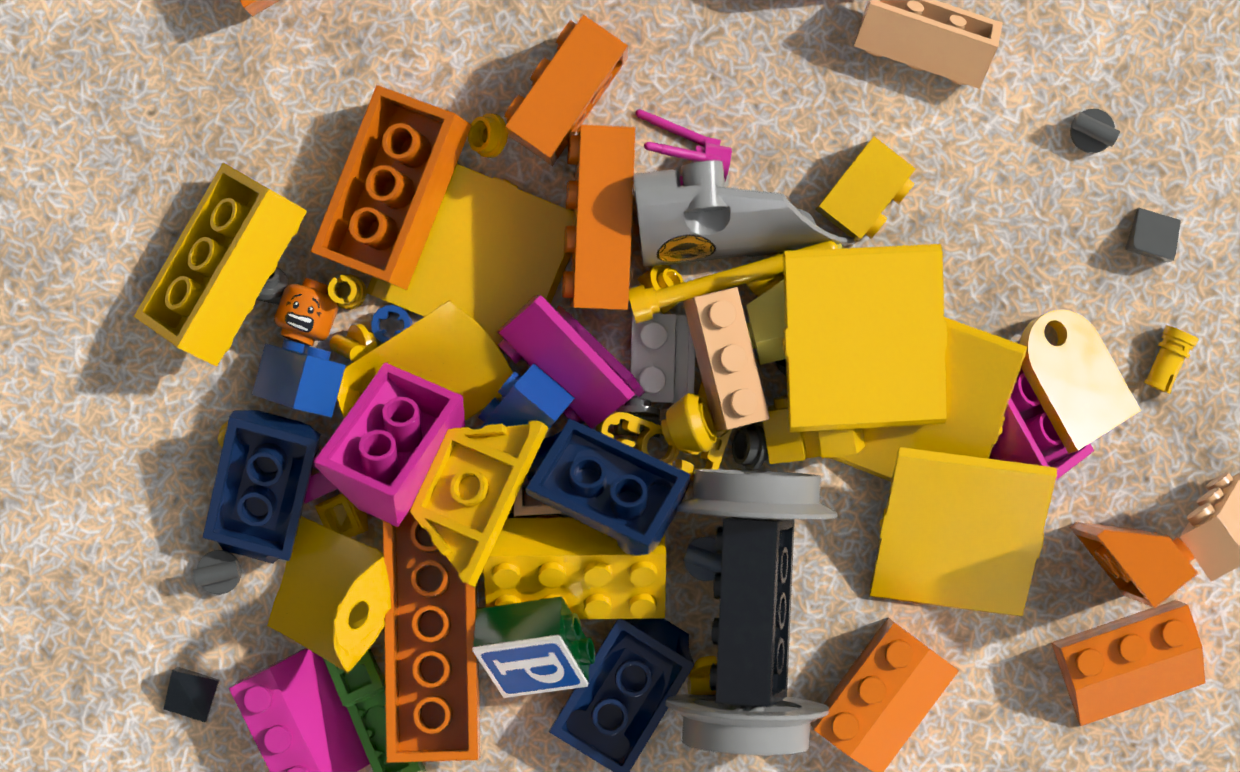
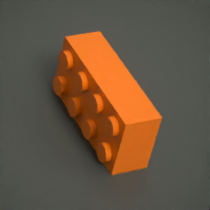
M376 85L311 252L407 290L472 125L456 113Z
M580 125L577 135H570L568 139L567 164L576 166L575 180H569L566 185V209H574L573 226L565 227L564 253L572 254L571 271H563L562 298H570V307L628 310L636 127Z

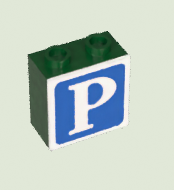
M562 596L476 610L473 652L503 698L588 687L589 665L595 662L594 644L590 637L586 638L581 629L578 615L570 611Z

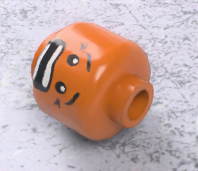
M305 278L302 285L289 284L286 286L274 316L275 324L281 328V336L312 347L315 341L327 339L339 308V304L327 295L328 285Z

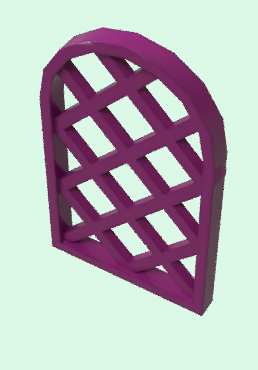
M560 305L555 309L638 398L645 393L635 377Z

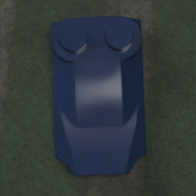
M259 410L233 411L228 420L202 538L218 542L222 550L273 564L278 559L289 561L315 457L319 450L321 434L308 424Z
M569 418L559 433L543 439L522 487L527 495L616 539L620 549L627 554L640 556L649 555L659 545L678 512L676 511L677 506L683 501L690 484L691 474Z
M664 618L617 619L597 651L594 664L589 665L588 687L575 688L549 732L613 772H630L668 709L666 699L677 695L695 665L689 648V634Z

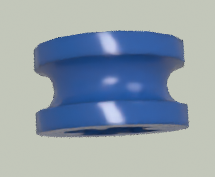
M386 305L378 309L373 315L371 321L372 332L380 342L384 343L391 339L384 335L387 332L386 329H380L381 319H389L391 312L400 315L397 320L404 321L403 330L412 325L409 313L403 308L395 305ZM395 331L394 336L402 331Z

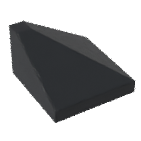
M181 667L173 669L164 710L206 723L220 680Z

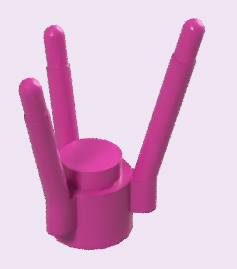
M638 109L635 114L638 118L701 145H696L694 151L665 144L646 142L644 144L646 150L691 160L692 163L714 160L722 161L724 180L726 181L732 148L720 146V139L705 137L644 110ZM680 176V184H681V186H683V178H682V176Z

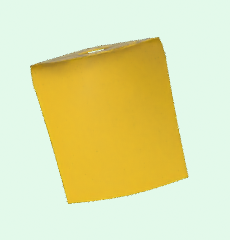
M447 301L402 332L348 365L344 369L337 400L345 419L382 365L388 363L462 395L466 421L485 408L494 397L498 399L502 396L498 391L513 372L489 334L462 309L451 301Z
M301 516L292 555L289 561L286 560L281 585L275 597L267 626L301 644L339 669L349 672L386 625L384 617L388 610L391 609L390 585L384 557L376 548Z

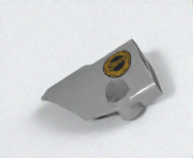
M701 161L682 165L683 187L680 184L679 171H675V169L634 174L643 267L741 256L755 257L773 255L778 252L782 254L784 251H794L825 241H833L836 244H842V246L855 244L854 237H839L816 226L814 218L808 212L796 209L783 193L725 187L722 161Z

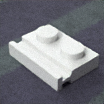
M632 313L630 373L645 391L640 397L641 399H648L651 402L676 403L685 394H694L695 349L686 315L653 314L652 320L636 324L634 314Z

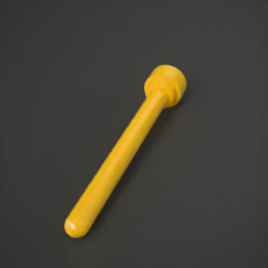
M825 241L797 250L838 249V246L833 241ZM783 254L659 290H654V286L645 289L644 285L630 288L629 301L636 324L652 320L653 314L661 312V307L782 273Z

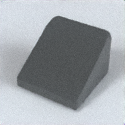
M1137 208L1125 250L1163 262L1174 261L1181 220Z

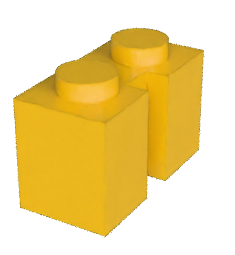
M873 136L815 210L848 236L854 237L856 242L861 240L864 235L872 239L888 219L882 212L891 200L899 204L915 183L909 177L916 168Z
M787 396L774 398V405L767 408L770 419L764 420L763 425L770 464L804 461L807 458L815 457L830 458L856 455L865 447L862 428L789 432Z

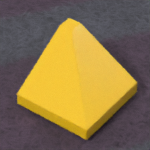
M343 494L315 505L323 526L352 538L368 530L367 513L359 510Z

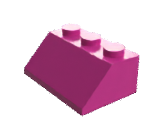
M535 295L497 331L503 338L498 346L515 364L523 359L530 367L533 364L537 365L575 397L563 412L568 419L570 418L581 424L584 422L589 428L593 429L635 395L625 382L541 295Z
M1021 367L1003 416L1005 417L1002 426L1003 431L999 435L996 444L993 445L989 459L1057 468V480L1093 453L1094 449L1089 443L1080 450L1068 454Z
M384 363L317 456L314 465L359 510L398 527L412 507L447 430L466 427L463 396L388 363Z
M304 648L236 682L229 688L270 772H358L370 764L349 711L340 700L324 658L311 650Z

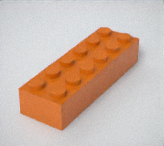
M409 510L398 527L383 521V553L391 593V609L388 610L384 617L386 624L387 763L479 760L481 758L479 660L473 652L476 610L478 609L477 584L473 587L460 579L457 570L448 558L441 554L432 542V537L426 529L420 526Z

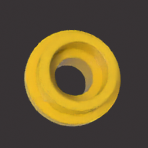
M487 113L472 121L468 142L472 150L478 152L480 156L494 158L504 149L508 140V132L505 127V121L500 115Z

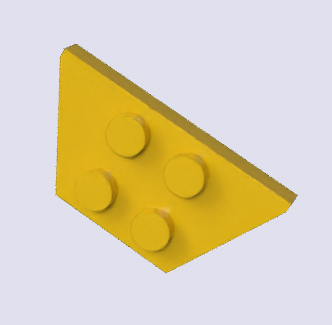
M529 421L528 425L507 427L503 424L485 425L483 428L475 430L469 427L448 429L410 509V513L420 526L426 529L432 537V542L441 554L445 555L457 570L460 579L468 585L476 586L549 428L540 421Z

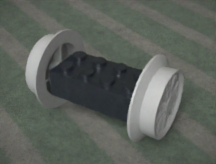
M694 470L693 497L682 501L677 506L676 511L732 517L723 519V527L719 526L717 528L715 540L717 554H722L721 572H716L713 586L714 598L720 600L719 618H714L712 624V644L718 645L717 663H713L711 666L709 682L711 691H716V695L681 694L666 699V706L683 715L682 743L689 747L706 751L744 755L801 753L809 749L810 722L829 714V707L822 703L787 697L795 519L837 518V512L820 503L821 475L751 470Z

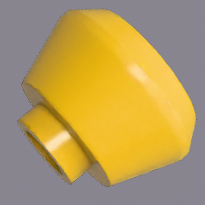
M693 393L685 394L667 409L666 419L661 421L662 432L666 442L670 446L675 444L680 451L708 452L716 442V429L711 412L705 400L699 395Z

